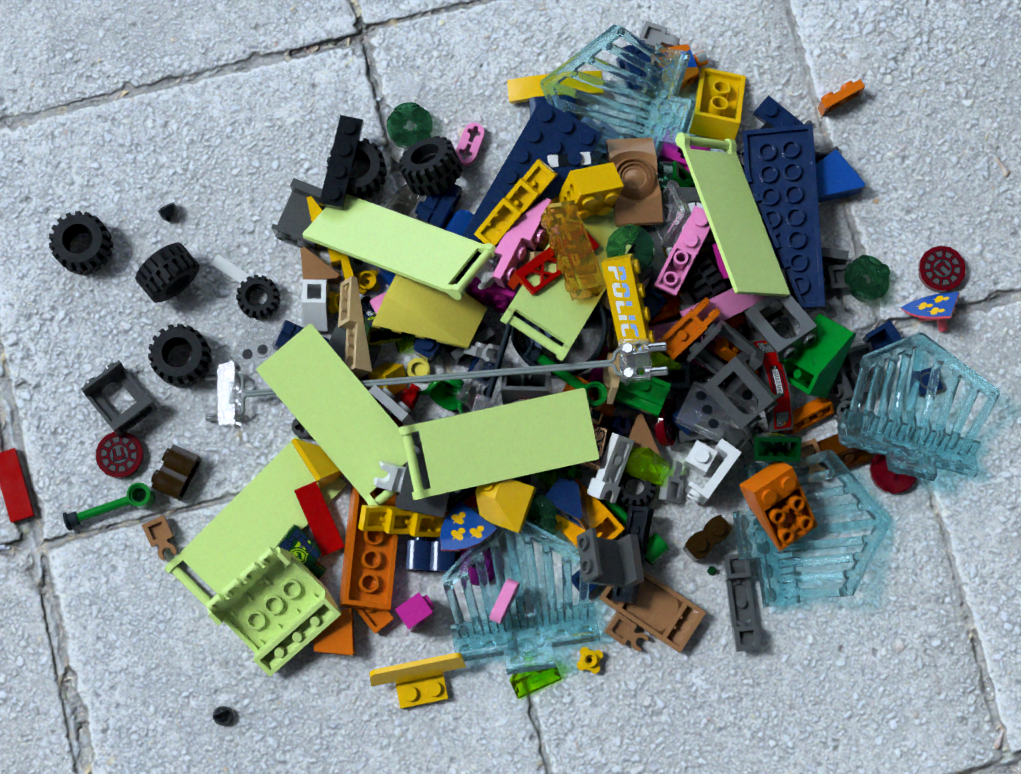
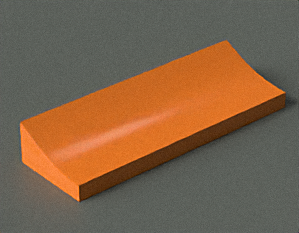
M351 484L338 607L390 611L398 534H388L384 531H362L358 528L362 505H368V503ZM377 487L370 495L375 499L385 489ZM394 494L383 505L396 506L394 502L396 494Z

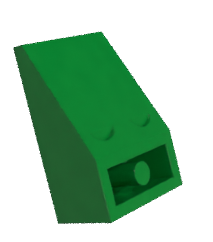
M819 314L813 320L818 329L816 340L811 345L803 346L797 350V353L792 358L784 359L783 364L790 384L808 395L827 398L856 333L823 314Z

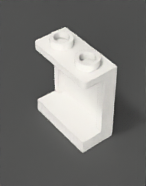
M721 439L714 449L718 451L716 457L723 462L706 486L700 488L690 481L685 489L686 497L697 505L699 503L705 504L742 453L724 439Z

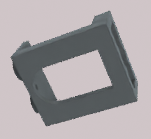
M790 294L787 297L766 296L744 311L746 324L751 329L754 327L776 353L779 363L784 359L792 358L797 353V350L803 346L811 345L818 337L817 325ZM782 307L788 310L800 326L799 333L791 339L779 336L766 321V318Z
M721 318L715 323L711 322L703 332L704 335L699 340L696 338L687 348L689 350L687 361L690 362L695 358L712 373L717 374L725 364L711 354L705 346L719 334L750 357L746 363L754 372L763 364L764 352ZM734 372L724 381V390L732 395L744 382Z
M744 351L736 355L703 385L706 391L741 430L747 425L752 428L762 419L759 415L764 410L769 413L779 404L776 400L782 395L780 392L774 395L747 365L746 361L750 357ZM734 372L758 399L759 406L753 414L743 413L720 387Z
M119 360L106 366L100 375L96 378H90L86 381L84 387L81 388L87 399L118 437H121L157 409L152 399L145 394ZM113 382L123 385L136 401L134 405L119 416L113 412L102 397L104 387Z

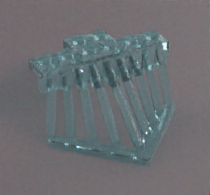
M615 24L540 82L547 103L563 112L566 110L630 130L629 134L619 133L583 122L603 133V138L628 139L652 137L657 163L663 144L677 146L675 141L677 134L687 133L696 102L692 99L678 97L691 54L687 51L669 49L656 43L654 49L624 27ZM622 37L651 58V62L648 63L613 42ZM602 50L608 51L646 72V78L619 68L595 56ZM585 63L642 87V91L619 86L580 72L578 69ZM566 78L576 79L637 101L638 105L620 103L560 83ZM557 92L634 116L633 120L624 119L560 99ZM599 142L594 151L607 154L606 144ZM591 156V164L587 165L597 166L607 164L608 161Z
M919 332L863 355L860 361V370L850 409L845 408L837 425L839 442L848 448H857L870 453L885 455L888 471L896 474H905L921 480L935 481L938 475L937 469H944L960 475L976 477L979 472L976 453L981 446V441L975 439L996 404L1000 391L926 334ZM913 349H915L906 413L903 422L902 407ZM926 351L933 356L934 362L918 426L915 411L923 357ZM899 355H902L895 397L893 402L892 414L890 419L888 415V407L890 403L897 364L900 360ZM889 360L883 384L881 399L879 403L878 413L876 416L874 413V408L884 368L886 366L885 361ZM942 365H945L952 371V375L935 429L933 430L930 420ZM875 366L864 412H861L859 408L869 370ZM962 378L970 384V390L949 434L946 433L945 427L960 379ZM980 392L987 397V400L966 437H961V431Z
M833 450L818 452L800 459V462L788 463V465L793 467L794 471L822 461L828 466L829 469L798 477L801 486L837 477L843 484V486L804 493L808 502L846 494H852L857 500L854 503L811 509L814 517L819 518L866 511L871 518L819 524L804 536L867 528L873 529L870 534L793 542L782 551H778L751 509L733 512L739 560L757 559L763 608L800 604V598L854 596L891 525L890 517ZM774 461L744 464L746 480ZM864 545L860 552L809 557L794 556V552ZM855 562L851 570L805 573L796 571V567ZM845 580L842 587L800 588L798 586L800 582Z
M526 520L521 534L524 543L532 612L527 613L514 531L492 524L497 530L481 544L468 549L442 576L444 590L456 623L450 625L454 653H461L465 661L504 655L507 675L555 668L553 647L600 640L594 602L589 603V583H583L581 569L579 603L573 606L571 561L580 565L578 548ZM505 531L511 576L513 580L520 583V587L515 597L517 615H512L510 608L504 622L500 625L489 620L494 603L483 553L490 547L499 596L506 580L498 538ZM533 540L542 545L547 610L542 609ZM552 551L561 555L562 608H557ZM474 563L477 569L487 617L485 620H482L480 617L468 569ZM459 579L461 580L471 622L464 620L453 586Z

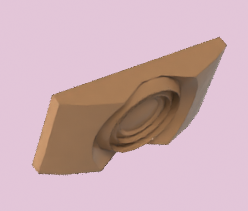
M653 138L607 139L605 142L608 163H614L624 185L613 206L615 227L662 224V197L658 181L657 156Z
M644 570V581L640 583L636 604L612 601L613 587L607 586L599 600L678 653H681L707 613Z

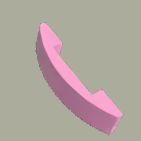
M733 288L709 299V305L697 315L704 320L712 310L718 308L721 312L712 321L715 323L719 318L725 320L750 308L766 296L736 294ZM699 303L694 304L680 311L681 316L683 317L690 309H694Z

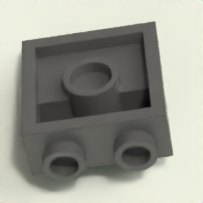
M871 342L849 349L832 385V393L835 397H839L840 402L854 399L888 386Z

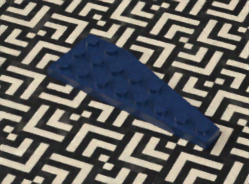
M541 99L462 236L485 244L474 233L502 198L506 197L520 178L524 177L537 159H541L549 166L548 155L569 153L568 162L573 166L551 167L558 175L529 209L546 198L553 200L559 195L569 172L585 168L586 165H579L582 161V156L579 152H590L591 157L603 133ZM479 251L476 252L460 273L465 275L469 267L481 255Z
M813 124L742 131L745 177L797 300L803 310L826 308Z

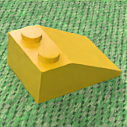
M701 67L689 134L718 140H735L741 121L746 76Z

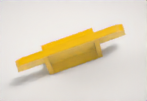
M451 653L374 669L369 672L371 687L395 682L400 709L448 699L443 672L465 668L466 665L461 653Z

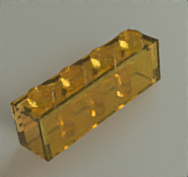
M575 201L548 204L541 215V224L548 234L549 246L555 253L557 267L562 272L565 280L566 291L570 294L572 301L599 296L606 283Z

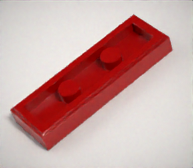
M13 448L0 452V487L10 523L35 517L17 449Z
M312 482L294 490L319 550L322 552V557L345 547L317 482Z

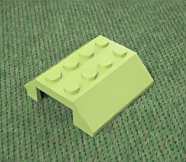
M279 546L276 549L269 547L257 558L260 562L259 564L256 562L251 563L240 573L242 579H233L222 589L224 595L218 593L206 603L209 612L208 616L218 626L224 622L255 653L253 661L269 677L341 615L340 609L327 588L293 553Z

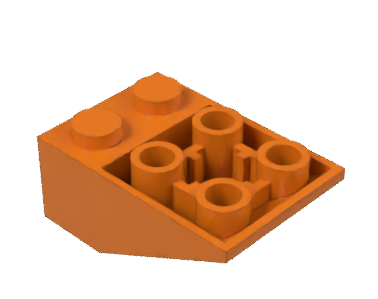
M774 461L739 485L748 506L778 551H782L818 526L792 466L781 461Z

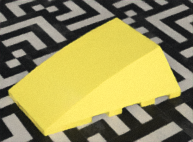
M396 274L371 327L392 329V332L400 334L405 332L413 334L418 338H431L439 343L468 349L487 308L466 291L460 300H456L446 292Z

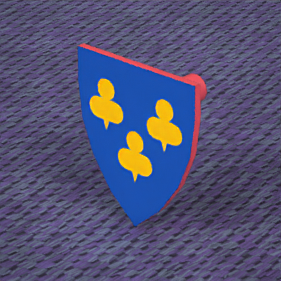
M959 292L923 297L902 306L901 310L911 316L918 317L919 321L937 320L938 330L944 332L948 330L946 319L952 317Z
M460 501L446 516L441 527V550L460 551L470 549L488 539L497 528Z

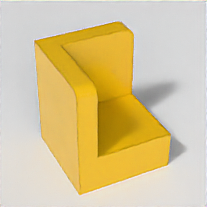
M385 362L373 369L368 374L369 380L406 377L403 364ZM407 384L377 387L380 389L386 387L394 395L407 387Z

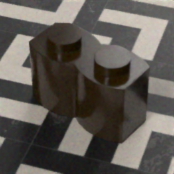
M173 444L171 448H167L162 457L164 463L160 470L157 469L152 475V488L181 501L202 459L198 455Z
M722 515L713 517L706 523L702 531L693 534L687 540L683 551L693 562L703 559L712 550L713 546L720 544L726 539L732 530L731 525Z

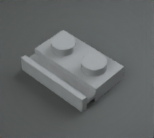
M374 384L368 391L404 425L417 424L409 415L411 409L402 401L399 404L392 399L395 396L386 387L380 389Z

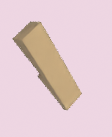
M351 276L340 284L338 327L346 329L344 363L356 377L361 378L371 373L372 368L357 277Z
M613 320L607 335L609 353H607L605 360L612 359L614 351L619 349ZM619 352L613 364L616 365L617 371L621 373L624 357H621ZM603 367L604 386L607 389L606 403L613 404L620 376L614 373L612 367Z

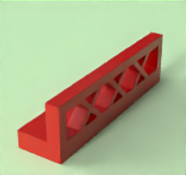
M579 225L568 233L571 242L568 243L564 236L516 270L507 284L513 290L524 285L533 296L570 269L566 266L564 260H561V251L573 252L579 263L597 250L600 245L582 225ZM582 237L590 247L588 249L577 248V240ZM546 262L556 264V272H544V264ZM529 274L539 275L540 284L533 287L526 278Z

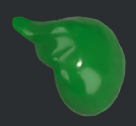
M462 379L434 381L425 390L418 392L422 396L430 395L433 401L444 409H458L460 414H463L462 409L468 399L467 388Z

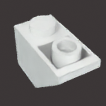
M303 279L302 309L304 328L308 324H312L318 332H328L329 311L327 308L329 306V285L327 280Z

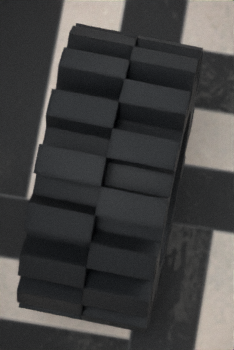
M254 275V278L249 276L246 278V282L242 281L240 283L241 287L237 288L238 295H236L242 312L247 317H253L255 320H259V318L264 320L267 319L266 316L270 315L271 317L274 315L273 311H277L279 308L277 305L280 304V293L273 281L263 275L262 277ZM257 289L264 290L267 293L266 302L260 306L253 305L250 302V294Z
M629 464L628 468L625 466L618 485L621 489L617 502L619 505L624 504L626 509H628L629 505L648 506L655 497L657 482L654 479L653 472L649 473V468L646 466L644 469L641 468V464H637V467H634L633 464ZM631 479H637L643 483L644 490L638 495H632L627 492L625 488L626 483Z

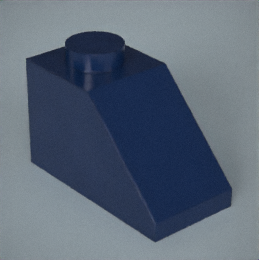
M559 477L543 498L550 511L580 528L588 530L589 521L586 501L580 491L581 486L572 479L567 481Z

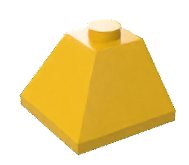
M296 438L291 441L320 488L325 487L343 475L320 446Z
M513 479L479 485L475 492L479 515L490 523L521 534L537 488Z

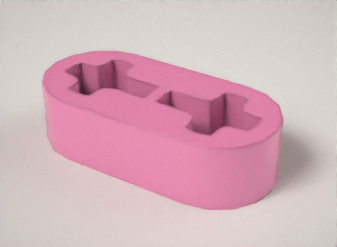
M470 123L465 127L457 146L456 153L462 166L467 167L474 164L484 141V128L478 123ZM474 130H478L479 136H475L473 142H470L471 136L469 132L473 133ZM467 147H470V156L472 157H467L466 160L462 159V154L460 153H465Z
M510 578L506 580L491 611L489 620L500 625L504 622L519 590V582Z

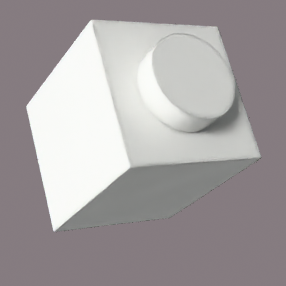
M697 440L683 465L704 476L718 451Z

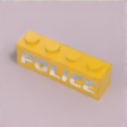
M633 253L604 259L601 265L619 349L626 343H655L653 330L649 331L647 322L650 321L649 308L644 307L643 298L645 297L644 284L639 283L638 274L641 273L638 259L634 260ZM639 345L637 351L642 352L644 346ZM620 352L621 357L632 356V355H623L622 352Z

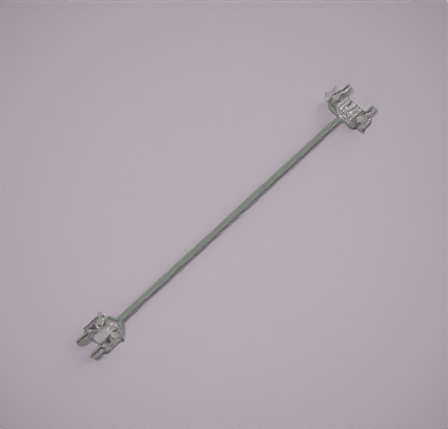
M621 338L618 341L619 349L614 351L613 358L610 360L364 380L360 382L365 387H373L374 384L376 386L612 367L614 373L620 376L621 382L627 386L629 383L653 381V376L668 375L667 366L652 368L651 352L666 351L667 344L666 342L651 343L648 339L624 341ZM643 346V349L638 351V348ZM617 353H619L620 372L617 371L616 365L613 364ZM233 361L226 364H217V372L205 373V380H218V412L206 413L205 420L207 422L218 421V425L222 427H235L239 429L241 427V416L245 412V399L247 397L276 395V393L271 388L245 390V378L241 373V366ZM644 370V374L639 375L640 371ZM241 390L245 393V395L242 397V399H241Z

